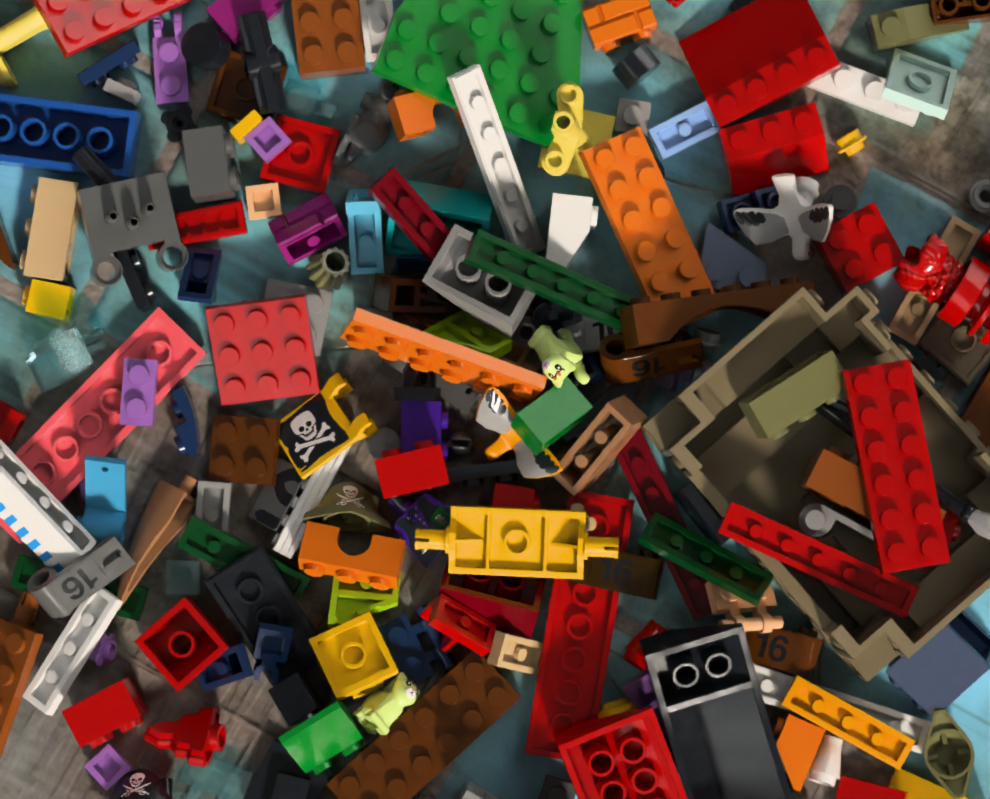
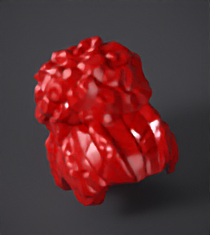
M933 233L927 237L926 243L921 249L915 246H908L906 248L905 260H899L898 267L894 272V279L902 289H906L909 292L918 291L930 303L946 304L967 270L963 268L961 262L955 261V258L949 255L948 245L944 243L942 238Z

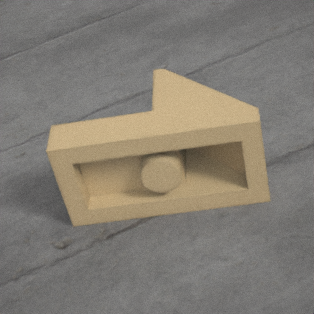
M496 631L487 663L501 668L538 675L543 642Z

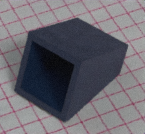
M962 611L909 659L899 655L896 656L888 664L885 672L888 674L890 682L897 689H903L912 697V702L918 710L928 713L932 717L934 711L943 710L990 669V636Z

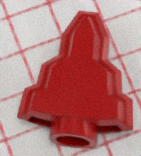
M219 707L201 708L198 713L184 714L177 721H162L146 727L144 739L159 749H171L175 757L187 759L189 765L206 767L209 766L214 751L224 750L227 734L225 725L219 724Z

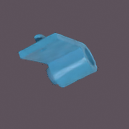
M86 455V508L83 516L78 515L77 521L97 541L96 545L113 534L123 546L127 522L126 460L110 458L108 456Z

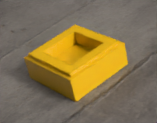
M254 109L229 132L239 144H243L246 141L244 137L263 121V118Z

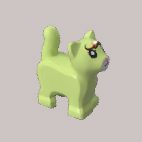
M541 325L527 344L537 352L542 362L543 374L557 388L562 386L563 380L570 372L574 373L575 378L581 384H587L590 381V377L582 362L583 353L575 343L571 331L564 328L557 331L558 339L553 334L550 326Z
M400 672L382 690H377L370 694L362 706L354 711L351 716L369 734L376 735L378 732L380 735H387L390 725L401 715L403 708L415 704L417 697L420 695V690L417 689V686L412 681L407 679L403 672Z

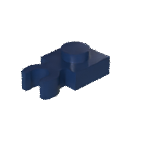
M259 623L253 650V658L259 659L254 665V680H259L261 671L267 669L272 672V683L278 681L279 665L277 662H287L293 628Z

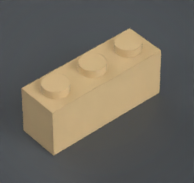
M39 177L38 185L33 184L30 196V203L34 204L33 216L27 218L25 226V236L29 237L27 250H22L20 257V269L24 270L23 276L31 279L68 284L80 212L76 192L84 188L81 184Z

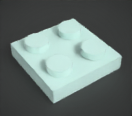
M895 48L890 59L881 97L895 104L920 111L925 115L944 120L949 110L957 70Z

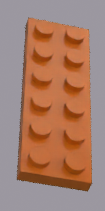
M636 127L578 153L643 297L650 296V302L661 301L660 295L680 292L681 298L691 297L690 291L710 288L711 294H714L715 291L641 127ZM718 310L706 311L692 318L685 325H688Z
M358 307L344 324L340 338L346 340L347 344L353 348L360 350L368 348L379 352V356L386 360L397 361L399 359L410 363V367L414 370L435 372L442 375V379L454 384L462 382L473 386V390L480 394H484L487 388L493 385L500 390L509 404L514 406H527L544 390L547 376Z

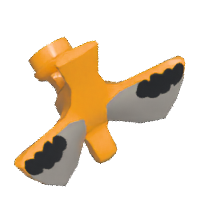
M490 385L479 402L475 419L486 429L500 433V437L484 450L487 459L495 462L505 452L513 449L516 455L517 466L524 478L539 479L562 472L563 468L560 462L547 448L535 456L513 430L511 423L518 412L514 411L499 389Z

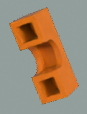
M408 88L396 91L394 93L395 97L386 104L398 142L430 134L436 128L433 117L434 106L445 105ZM450 107L457 116L459 126L464 125L459 110Z
M307 521L298 556L300 570H304V573L314 577H322L323 574L335 576L339 581L349 584L356 583V581L369 583L371 587L378 590L397 589L405 556V540L373 534L369 548L360 555L352 556L344 553L339 548L340 527Z

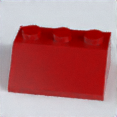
M815 102L722 128L715 135L733 197L774 186L771 177L776 174L791 173L795 174L796 178L800 176L809 177L830 170L825 135Z

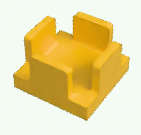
M370 611L309 639L318 666L337 701H341L349 696H352L354 701L383 688L384 680L399 673Z

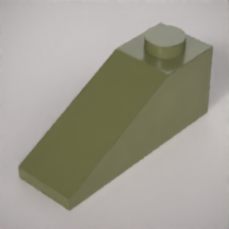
M931 3L907 6L870 15L865 22L873 54L970 29L968 23L934 26Z

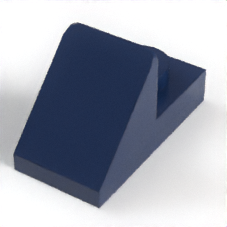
M189 246V259L183 269L177 295L178 300L207 304L215 303L217 299L216 283L222 260V250Z
M243 643L229 647L198 675L203 692L254 675Z

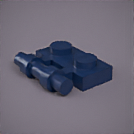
M427 604L415 609L420 622L414 625L411 624L407 614H404L378 627L398 668V672H403L407 679L414 684L435 674L430 663L434 659L439 658L444 669L456 664L451 654V651H453L452 647L446 652L440 649L443 638L441 632L429 626L428 621L420 617L422 609ZM426 631L433 646V649L427 652L424 651L417 637V634Z

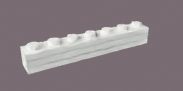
M351 446L312 473L309 479H304L300 487L303 489L300 497L296 496L291 504V507L294 509L290 516L286 514L281 523L284 528L281 534L276 533L271 544L274 547L272 550L289 559L293 558L303 539L306 524L302 523L304 514L322 502Z

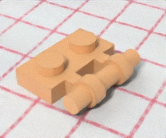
M709 581L704 584L712 614H725L726 619L719 620L718 625L742 623L745 633L746 631L757 630L760 634L770 633L773 629L783 627L784 621L781 615L771 616L767 612L777 606L772 584L769 585L757 607ZM752 612L753 617L745 618L740 613Z

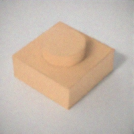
M278 182L245 186L250 221L282 216Z

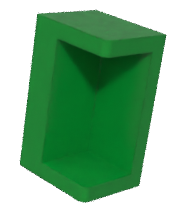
M566 377L560 388L553 386L518 412L511 423V427L534 455L537 456L586 419L593 406L572 381Z

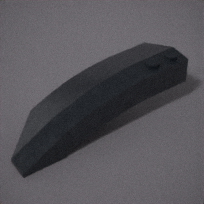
M742 623L670 629L638 639L674 764L688 799H793L767 715Z

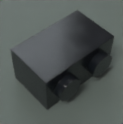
M295 673L268 690L289 726L299 725L325 708L303 673Z

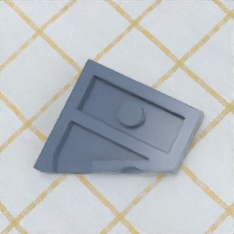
M712 223L706 224L700 260L714 290L721 291L720 287L740 284L741 290L751 289L750 283L765 281L767 264Z

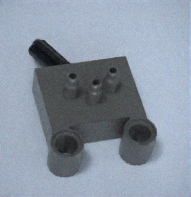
M87 145L78 149L72 156L73 160L97 185L80 189L76 192L92 258V266L90 268L92 280L102 287H109L117 283L122 277L123 267L121 262L116 257L110 256V254L161 243L155 255L158 267L166 272H175L182 269L188 262L189 253L180 240L165 172L120 181ZM172 247L179 251L180 261L176 266L168 265L165 262L163 254L167 248ZM109 262L114 266L115 275L112 280L106 281L99 277L97 269L100 263Z

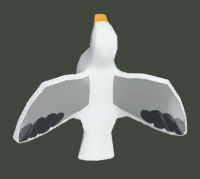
M791 173L773 175L771 178L779 194L778 206L774 209L739 208L733 212L734 217L744 234L756 245L771 243L783 236L790 235L794 259L800 261L809 260L814 257V252L810 249V240L812 238L815 241L825 242L831 228L834 206L827 203L812 205L813 201L819 196V183L816 180L804 176L795 178V174Z

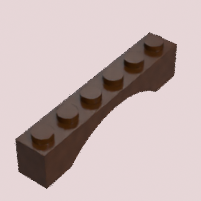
M800 276L780 279L781 285L771 286L770 280L750 283L751 289L741 290L740 284L720 287L721 293L711 294L710 288L690 291L691 297L681 298L680 292L660 295L661 301L650 302V296L629 299L630 305L619 309L625 349L670 341L676 332L692 318L709 310L729 309L745 312L764 320L800 288L804 287L807 291L810 289L815 291L813 280L800 282Z

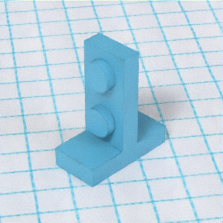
M368 188L348 189L345 201L346 215L348 216L351 275L384 273L381 206L366 191Z

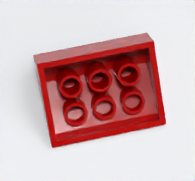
M755 0L679 41L682 51L720 128L732 126L842 68L808 0Z
M652 706L585 721L553 734L578 799H688Z

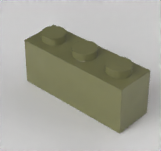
M819 350L738 402V405L757 438L776 440L789 432L788 426L797 420L801 423L817 414V407L825 402L827 405L832 404L845 395L841 372L844 369L833 350Z

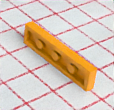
M795 675L780 703L899 771L915 743V740L798 675Z

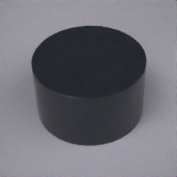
M198 23L190 27L184 34L181 42V51L189 63L204 71H215L227 62L231 52V43L224 32L210 24Z
M643 44L619 62L612 72L628 91L656 70L661 62L648 46Z

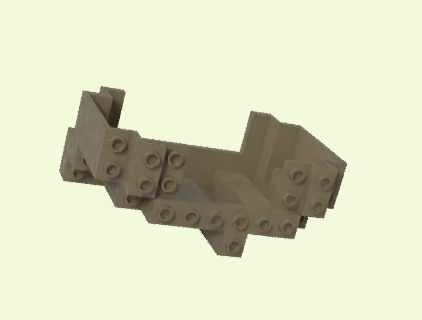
M858 285L855 286L826 311L822 308L825 304L822 298L813 289L807 291L802 287L640 428L678 473L695 485L721 521L732 500L804 533L799 526L800 512L804 507L818 503L872 530L871 524L798 487L816 450L826 449V447L830 448V446L836 447L849 454L847 461L856 465L858 458L854 439L817 413L804 422L799 423L797 420L788 426L789 432L776 440L757 438L738 402L819 350H833L844 370L910 359L911 362L914 357L902 344L896 346L890 339V329L882 320L878 318L874 321L873 317L880 312L876 307L879 302L866 287L861 290ZM911 363L934 480L954 495H958L970 504H974L977 510L990 514V445L986 448L978 439L981 433L969 420L963 422L955 413L958 407L946 394L941 397L933 388L936 382L924 369L919 372ZM839 408L837 409L839 412H841L843 415L849 418V416L842 412ZM940 503L941 509L950 511L945 504ZM961 516L957 520V522L961 523L959 536L956 542L951 541L948 547L950 563L891 573L920 587L906 618L741 544L762 569L774 575L773 581L854 674L866 682L873 678L896 656L899 655L909 659L990 587V540L978 535L969 523L962 522ZM839 522L836 523L833 531L827 537L817 539L879 568L874 541Z

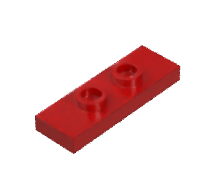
M242 200L174 212L180 240L183 245L248 234ZM161 243L148 245L149 251L157 250Z

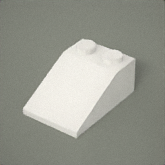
M559 193L552 194L546 259L566 268L569 267L587 239L589 231L595 230L597 226L599 206H592L593 197Z

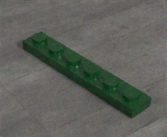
M481 229L473 232L463 260L466 264L622 332L619 309L630 305L629 299H633L631 296Z

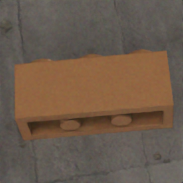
M625 395L609 401L560 460L563 468L562 472L552 476L573 496L591 488L648 417Z

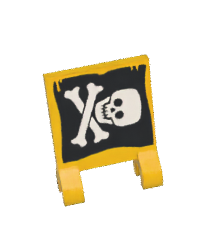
M339 372L329 378L319 394H315L281 419L279 443L303 480L356 441L368 438L379 430L373 419H369L365 413L358 415L352 423L349 421L336 399L347 396L353 391V388L346 378L343 379Z

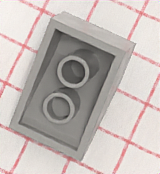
M454 224L422 282L480 323L512 338L536 294L464 263L463 260L473 233Z

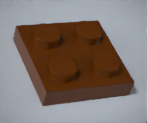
M213 415L208 481L276 486L281 419Z

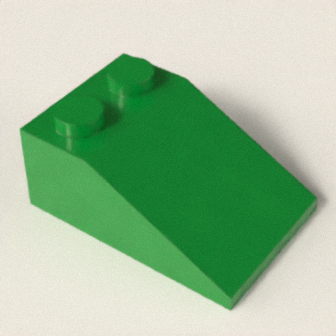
M338 701L278 737L281 744L305 773L313 770L315 775L331 767L333 764L330 759L342 753L344 757H347L362 747L359 741L365 738L346 705Z

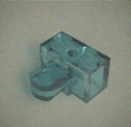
M59 327L44 335L45 339L32 345L34 350L25 359L42 393L71 382L91 367L94 363L91 356L109 347L107 340L85 346L103 335L101 328L80 335L77 327L64 331L63 327Z

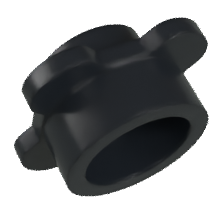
M182 105L179 110L174 112L165 111L161 115V122L167 127V139L170 142L176 143L183 139L182 130L198 128L191 117L193 111L187 105ZM178 121L183 122L181 127L177 126Z

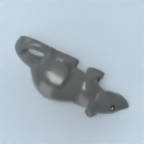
M384 78L380 92L375 98L372 99L370 93H365L360 104V108L364 109L361 115L355 113L332 162L333 165L341 169L346 168L358 156L374 153L385 144L390 122V115L386 104L395 97L394 93L399 91L398 84ZM348 143H351L350 148H349L348 152H347L346 155H345V151H346V148H347V146H348Z

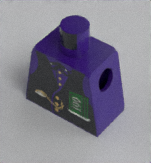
M426 492L416 501L408 494L392 497L388 503L402 515L393 527L401 538L406 541L407 546L420 563L427 568L443 550H415L416 539L429 540L415 538L416 528L446 530V527H450L451 508Z

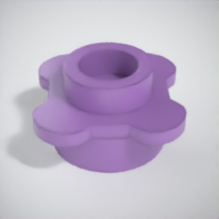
M104 633L89 656L90 660L95 661L97 666H102L103 663L105 666H110L115 658L117 643L114 633H109L107 636Z

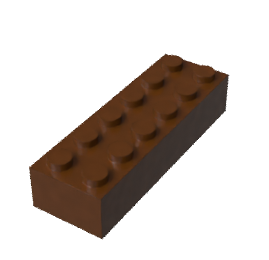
M471 650L418 698L415 704L407 708L390 725L387 735L379 734L339 770L326 785L339 799H411L521 699V695L494 665L487 663L488 658L486 656H481Z

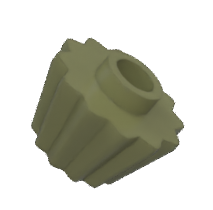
M327 247L309 256L310 263L306 266V269L310 272L308 278L315 282L317 288L323 287L327 292L332 288L339 290L341 284L348 282V274L351 272V263L348 261L349 256L344 253V250H339L337 247Z

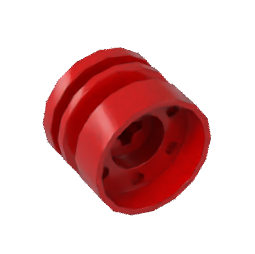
M972 256L963 266L967 271L946 304L939 305L935 316L953 327L959 325L965 317L969 318L970 321L966 329V335L969 337L973 336L982 326L977 341L985 346L990 342V284L988 283L990 266Z

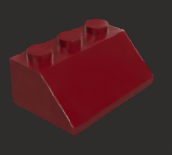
M448 556L438 596L441 593L445 594L496 624V630L531 639L546 578L449 574Z

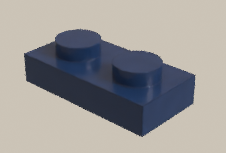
M133 39L81 71L77 76L83 86L91 83L93 88L105 82L107 78H111L107 72L119 65L121 70H124L137 62L136 54L141 52Z

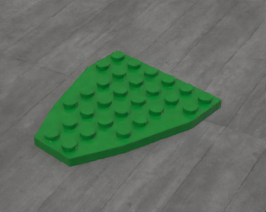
M404 0L393 14L371 73L458 110L447 77L473 64H480L503 130L548 149L554 139L551 128L555 111H558L557 89L560 85L567 82L575 83L580 87L582 0ZM557 120L556 123H557L558 127L561 128V126H560V124H559V122H558V120Z

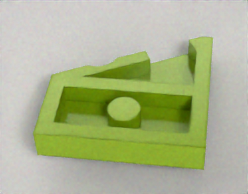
M463 310L423 330L426 333L495 358H499L512 351V339L480 323Z
M402 570L397 589L389 588L388 590H378L371 587L369 583L359 581L353 584L344 583L334 576L327 623L328 628H334L369 611L373 615L398 606Z

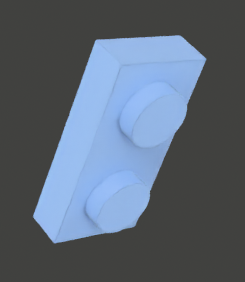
M704 101L649 129L648 134L663 161L715 135L722 128H720L707 101Z

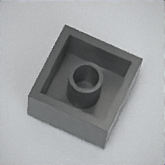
M222 125L182 130L190 197L198 205L237 200L236 191L242 190L239 170L237 171L236 166L232 165V158H237L235 139L232 138L231 133H227Z

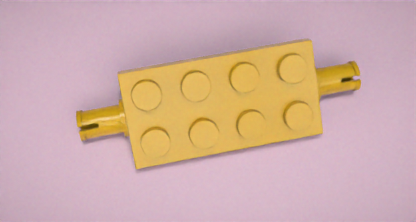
M451 505L450 527H446V530L416 528L415 538L429 540L416 539L415 550H445V554L449 555V574L583 580L584 560H587L588 557L618 559V548L605 547H619V537H590L589 533H585L586 511Z

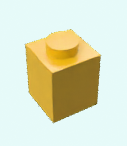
M32 279L31 286L26 285L24 289L22 304L26 305L25 311L30 314L70 322L76 289L70 286Z

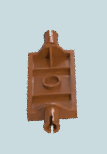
M24 590L21 591L22 594L13 618L10 617L8 620L0 617V759L44 634L34 631L35 625L32 624L39 603L30 592Z

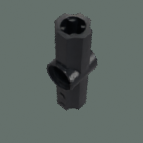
M265 10L236 16L239 36L244 50L242 51L243 67L248 81H251L258 114H269L287 109V102L280 78L282 73L281 61L276 45L272 43Z

